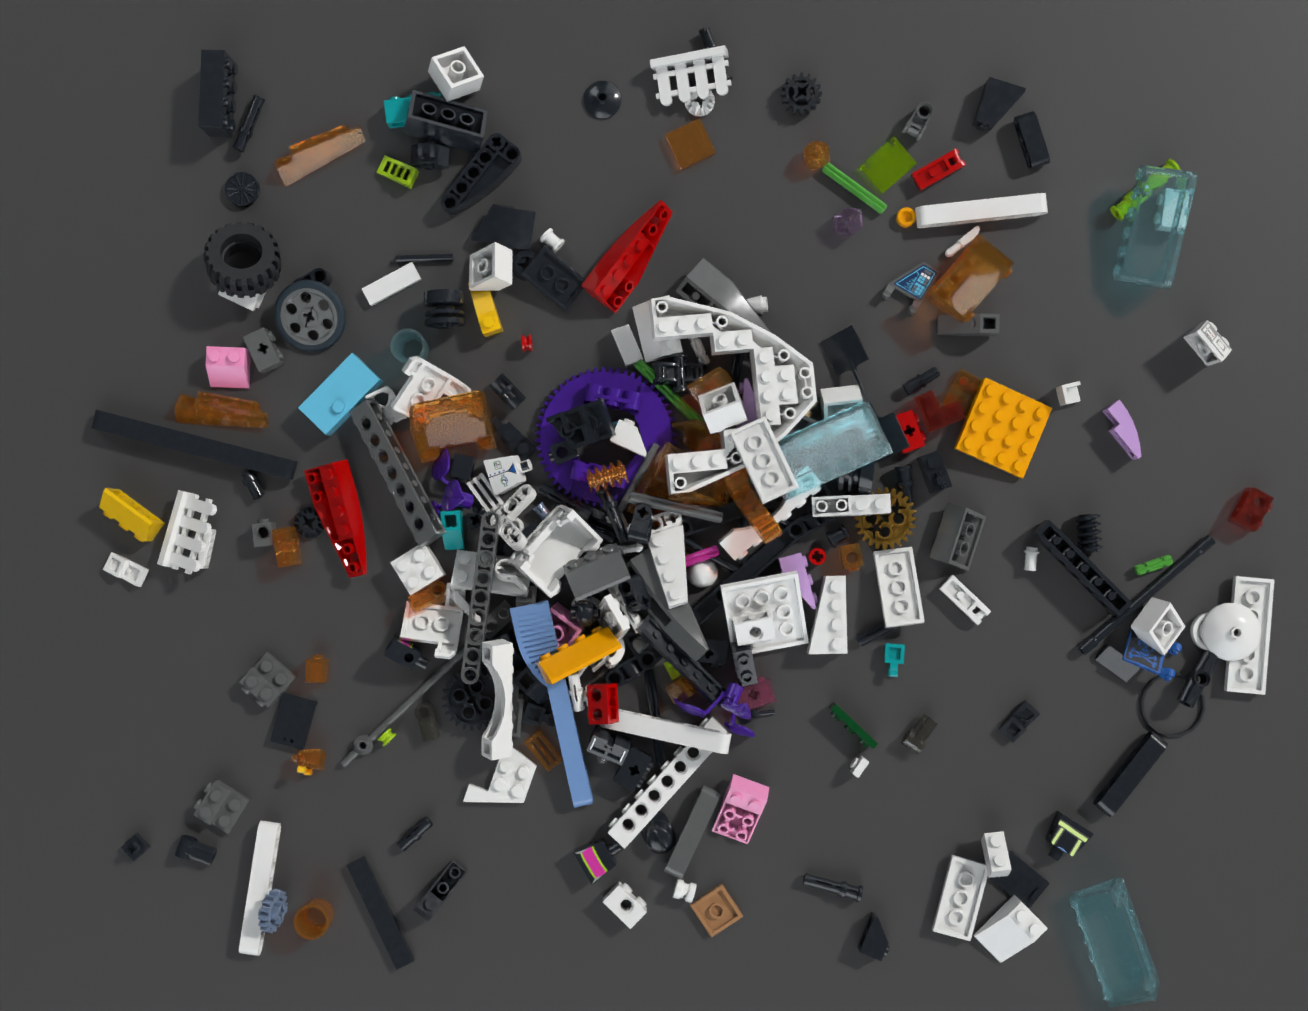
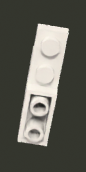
M890 494L812 497L813 517L891 514Z

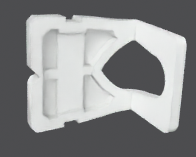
M385 386L365 396L366 400H375L374 396L384 392L389 395L386 406L379 405L390 426L393 425V422L397 423L407 418V416L390 406L396 395L389 386Z

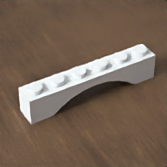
M804 465L794 474L799 488L786 493L780 506L769 517L752 526L732 528L718 541L734 560L737 558L740 560L748 553L747 550L752 545L755 547L763 540L761 538L763 535L772 533L777 528L776 524L779 521L787 520L792 515L791 511L795 507L800 508L806 503L805 499L810 494L813 496L820 491V485L823 483L807 465Z
M504 639L482 642V662L488 668L495 688V704L492 718L482 735V756L490 760L511 757L513 748L512 674L514 668L512 663L514 648L513 643Z

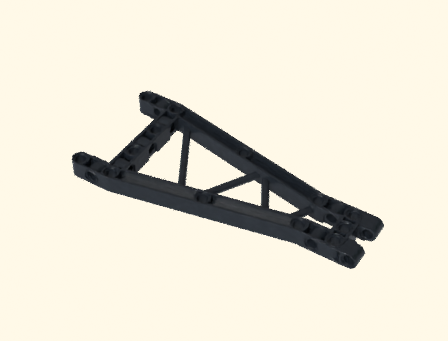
M828 456L809 467L823 483L820 485V490L823 491L824 497L832 496L824 481L837 471ZM847 491V492H845V493L842 494V495H836V496L851 495V493H848V491ZM756 494L712 509L723 512L721 523L695 517L684 518L682 522L689 525V531L684 533V545L696 552L706 549L685 536L741 518V528L747 527L748 515L761 512L769 517L774 512L769 508L780 505L786 494L781 496L779 502L771 500L762 504L759 495ZM810 494L808 497H809V499H810L811 502H812V497H815V496H814V495L812 496V495ZM812 510L792 522L788 519L779 521L778 523L785 526V528L749 559L747 553L741 559L739 568L719 556L710 558L709 560L732 572V574L692 608L698 625L703 624L724 605L723 600H719L716 595L717 591L721 589L720 585L754 579L801 537L819 529L839 516L813 517ZM793 525L800 527V533L797 536H794L790 531ZM630 541V542H628V543H626V544H623V545H634V544L639 543V544H642V545H643V550H646V549L649 548L648 544L640 543V542H635V541ZM584 552L578 559L584 557L587 553ZM637 552L622 554V556L625 557ZM565 574L563 575L561 585L568 582ZM605 590L599 592L602 599L606 596ZM634 629L627 631L624 638L634 655L608 671L606 683H612L609 676L612 673H617L620 676V680L617 682L618 687L652 668L664 657L650 644L639 654L633 647V640L642 636L639 633L636 634ZM651 654L654 660L652 663L646 664L642 660L643 656Z

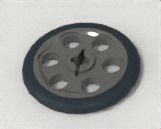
M314 280L294 282L279 294L275 303L274 318L278 331L289 344L300 350L308 352L325 350L333 346L340 339L344 331L346 313L343 303L330 287ZM303 292L310 294V302L302 300L301 295ZM321 300L328 301L329 308L327 310L320 307L319 303ZM291 303L296 306L297 312L295 314L288 311V304ZM312 310V316L314 318L308 322V316L306 314H308ZM326 318L330 319L333 323V327L330 329L323 325V321ZM293 322L300 325V332H294L291 329ZM310 330L318 332L319 337L317 340L310 338Z

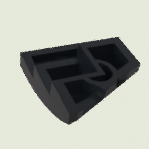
M493 204L476 233L472 235L471 240L487 244L496 242L505 247L530 250L536 212L515 209L509 205Z
M604 398L545 418L558 431L557 433L566 439L572 449L616 435Z

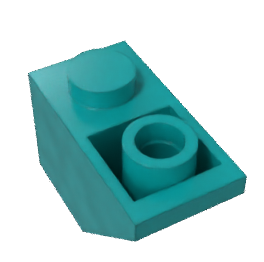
M441 511V523L447 532L442 536L445 550L465 549L463 511Z

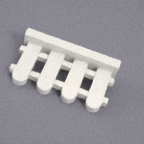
M726 46L651 59V68L657 73L653 74V78L658 80L659 93L656 94V99H660L664 106H670L673 101L672 97L679 95V99L683 103H687L691 99V93L697 92L701 99H707L710 95L709 90L715 88L720 96H725L728 93V86L732 85L731 80H727L725 66H729L728 60H724V58L729 57ZM707 70H714L715 83L708 84ZM695 72L696 86L690 87L688 73ZM676 76L678 90L671 91L669 77Z
M178 490L157 562L158 565L171 567L176 570L181 567L186 569V574L191 575L192 571L197 572L200 570L201 563L196 560L198 553H203L206 550V544L201 540L203 534L211 532V524L207 523L208 515L213 516L217 511L216 505L212 504V499L206 498L205 501L199 500V495ZM195 511L202 513L200 520L193 518ZM189 530L196 531L195 538L188 537ZM184 548L191 550L189 557L182 555Z

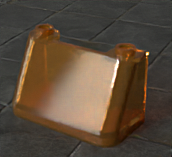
M978 233L972 240V243L946 273L928 290L924 298L960 323L964 321L968 323L975 315L973 313L975 308L1002 278L1006 280L1013 272L1011 267L1014 265V262Z
M472 391L418 402L409 409L410 431L421 463L436 460L440 455V449L477 442L478 448L481 450L497 448L487 400L482 391Z

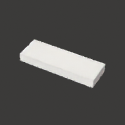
M413 262L367 285L362 288V291L370 306H373L422 279Z

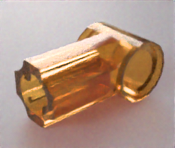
M434 581L430 584L429 588L409 596L408 602L411 609L416 613L429 606L443 604L446 601V586L441 581Z

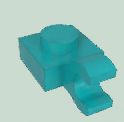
M884 644L883 662L889 663L888 676H898V664H904L905 645Z

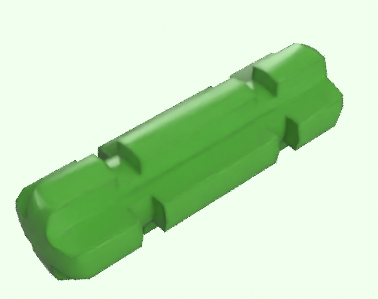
M1165 555L1161 559L1156 558L1144 564L1136 565L1134 570L1137 575H1143L1146 572L1161 569L1163 566H1170L1173 564V560L1170 555Z

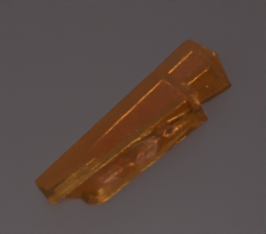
M339 126L289 146L291 155L275 159L276 168L285 186H289L365 142V137L359 126L351 130L348 126Z
M199 391L196 398L181 394L175 405L176 421L178 423L268 427V414L263 413L260 410V405L252 400Z

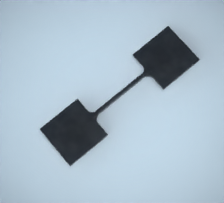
M854 325L823 340L822 345L836 375L839 376L848 370L853 372L874 417L872 423L861 429L873 455H876V461H882L909 448L910 445L895 413L892 412L884 417L877 415L857 373L858 365L869 360V357Z

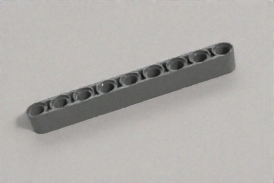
M495 511L484 513L481 519L461 670V679L466 684L475 683L481 673L482 642H485L501 522L500 515ZM489 514H493L496 517L494 525H489L486 522V517ZM487 533L494 537V541L490 545L484 542V536ZM483 553H488L491 556L489 564L482 562L481 556ZM481 572L488 575L487 583L479 581L478 576ZM478 592H483L486 595L484 602L477 601L476 594ZM476 611L483 614V620L480 622L476 621L473 617ZM478 631L481 634L480 640H473L471 632ZM469 651H476L478 659L471 660L468 656ZM473 670L476 674V677L474 679H468L466 677V671Z

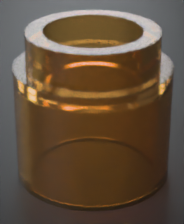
M321 898L307 901L295 914L294 928L296 932L307 940H315L322 937L334 922L335 914L333 907L328 901ZM314 907L322 911L326 922L323 924L313 923L308 915L309 909Z

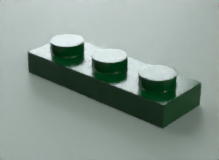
M835 702L829 706L832 710L830 714L838 722L840 719L846 723L844 728L852 735L856 733L860 737L858 741L865 748L870 746L874 749L878 745Z

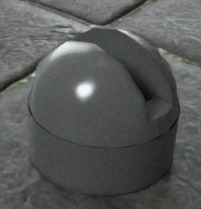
M640 636L633 640V647L639 654L649 645Z

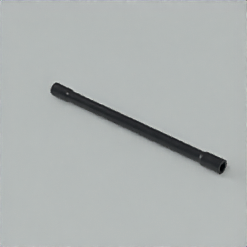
M1210 535L1204 537L1190 552L1131 601L1132 604L1120 616H1114L1097 632L1083 641L1077 647L1083 655H1087L1102 639L1195 559L1216 544L1215 540Z

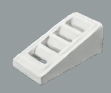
M211 529L209 534H203L201 541L205 542L206 550L203 553L197 554L198 561L201 563L200 569L209 568L216 535L215 529Z

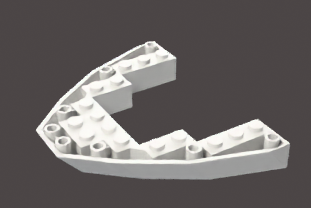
M673 297L650 299L648 304L652 341L710 336L712 355L750 353L756 418L766 417L777 442L784 438L817 402L813 362L776 335L730 311ZM738 428L724 429L720 432L722 448L720 450L667 454L665 456L668 495L692 492L745 468L729 432Z

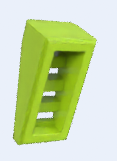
M384 155L377 173L412 189L419 171L410 165ZM387 162L391 163L387 172L383 171ZM394 165H396L397 168L394 174H390ZM402 168L403 171H402V173H401V175H400V178H399V177H397V175H398L400 169ZM409 171L410 173L407 179L404 180L406 172Z

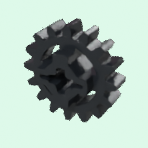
M800 72L799 77L793 74L792 80L786 79V84H783L781 88L784 91L780 94V97H785L781 103H787L786 110L793 109V115L796 111H799L800 116H802L803 111L810 114V108L814 111L816 110V104H820L821 101L818 97L822 96V92L818 91L821 85H815L816 78L811 80L810 74L803 77V73ZM789 89L791 90L790 92L793 94L791 99L789 98ZM811 89L813 90V94H814L813 99H812V96L810 95ZM805 91V94H804V95H801V96H798V97H797L798 93L801 94L802 92Z

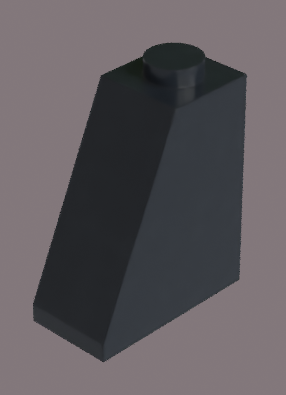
M989 77L985 83L972 126L977 127L978 130L983 132L991 131L1025 93L1026 88Z

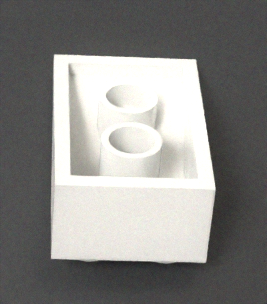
M1013 895L974 934V937L1001 963L1034 943L1048 928Z

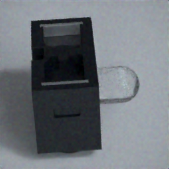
M595 725L586 751L597 755V761L600 764H605L609 760L622 766L629 752L631 739L618 733L616 736L611 735V730Z

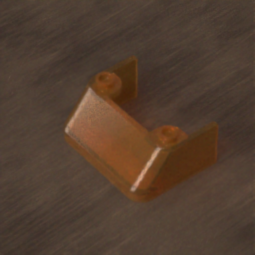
M694 419L672 423L673 428L684 432L683 442L693 452L722 449L720 432L710 434L705 422ZM730 475L692 492L668 495V499L689 505L725 506L729 500Z

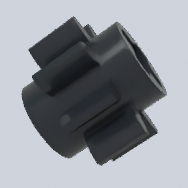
M472 508L473 513L466 514L469 518L465 523L472 526L471 530H475L478 527L480 531L481 522L477 523L475 516H479L481 521L485 509L482 508L478 512L477 508Z

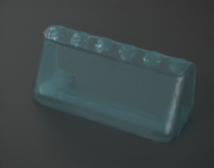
M1140 165L1135 175L1137 183L1131 192V199L1133 200L1131 207L1127 210V226L1122 231V238L1124 239L1122 246L1118 249L1117 256L1119 260L1118 265L1114 267L1113 276H1115V281L1169 289L1173 283L1197 183V173Z
M862 402L787 435L778 442L799 488L782 495V497L786 501L893 453L870 404Z
M1112 878L1073 892L1069 898L1070 905L1076 911L1077 925L1082 928L1083 942L1086 946L1088 945L1090 961L1096 967V978L1102 984V995L1104 1000L1108 1001L1109 1007L1156 1000L1160 988L1159 978L1123 878Z

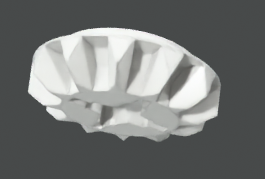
M709 90L710 95L702 102V108H700L698 102L694 101L697 100V92L691 93L690 101L685 103L688 112L694 116L709 114L715 104V97L712 91Z

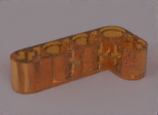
M738 470L723 478L731 499L764 544H768L783 534L777 522L751 489L749 481L742 470Z

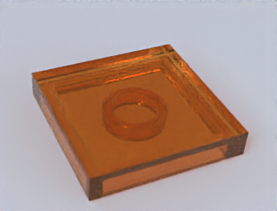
M700 118L665 134L681 170L716 154Z

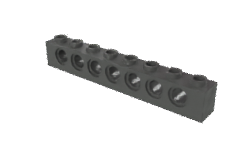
M365 400L349 412L353 418V423L357 426L362 440L366 443L371 457L375 460L379 473L385 479L387 488L396 500V505L401 510L406 524L410 527L415 541L419 546L431 544L447 532L377 400Z

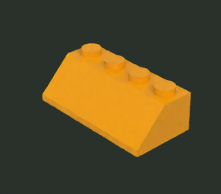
M600 625L591 630L592 634L586 637L582 634L574 638L575 642L569 646L565 643L556 648L557 652L553 654L547 652L539 657L540 661L536 662L546 684H554L621 649V644L609 627L602 628Z

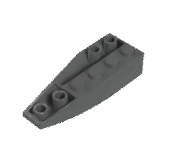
M705 258L695 266L676 290L679 295L689 302L730 311L771 332L734 282Z
M648 548L626 564L630 576L637 574L643 579L644 586L651 599V607L647 610L648 613L681 649L694 661H698L709 648L691 606L688 602L687 604L669 609L650 549Z

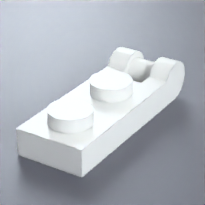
M951 575L939 587V590L977 626L982 622L981 619L985 615L988 616L991 612L954 575ZM977 606L979 611L974 614L972 611Z

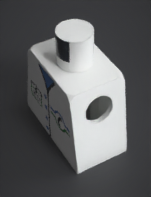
M518 455L483 461L494 496L502 495L526 482L525 472L533 469L529 459L521 462Z

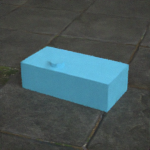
M351 353L298 408L325 435L331 436L351 416L349 412L366 400L365 396L374 392L383 381L357 355Z

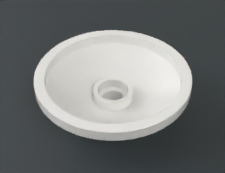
M1223 603L1211 609L1205 616L1201 628L1202 640L1208 651L1213 652L1218 658L1228 661L1241 660L1250 655L1257 647L1260 640V625L1255 614L1247 607L1237 603ZM1235 629L1238 630V635H1237V636L1234 635V630H1235Z

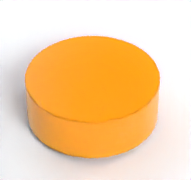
M908 207L900 209L896 215L898 225L904 228L910 227L916 220L914 210Z

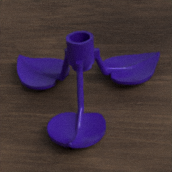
M446 448L436 457L432 466L433 479L436 481L441 479L442 482L447 484L441 504L431 501L439 518V509L441 507L446 512L457 506L470 509L474 501L472 494L462 492L457 480L453 479L449 482L445 479V475L450 467L449 453Z
M730 682L726 691H721L720 696L707 710H701L695 706L679 702L675 697L673 699L677 706L687 714L704 718V715H707L724 698V701L720 704L721 707L732 712L730 723L725 722L724 726L735 734L755 737L753 731L735 722V715L747 720L751 718V712L747 703L738 704L743 691V687Z

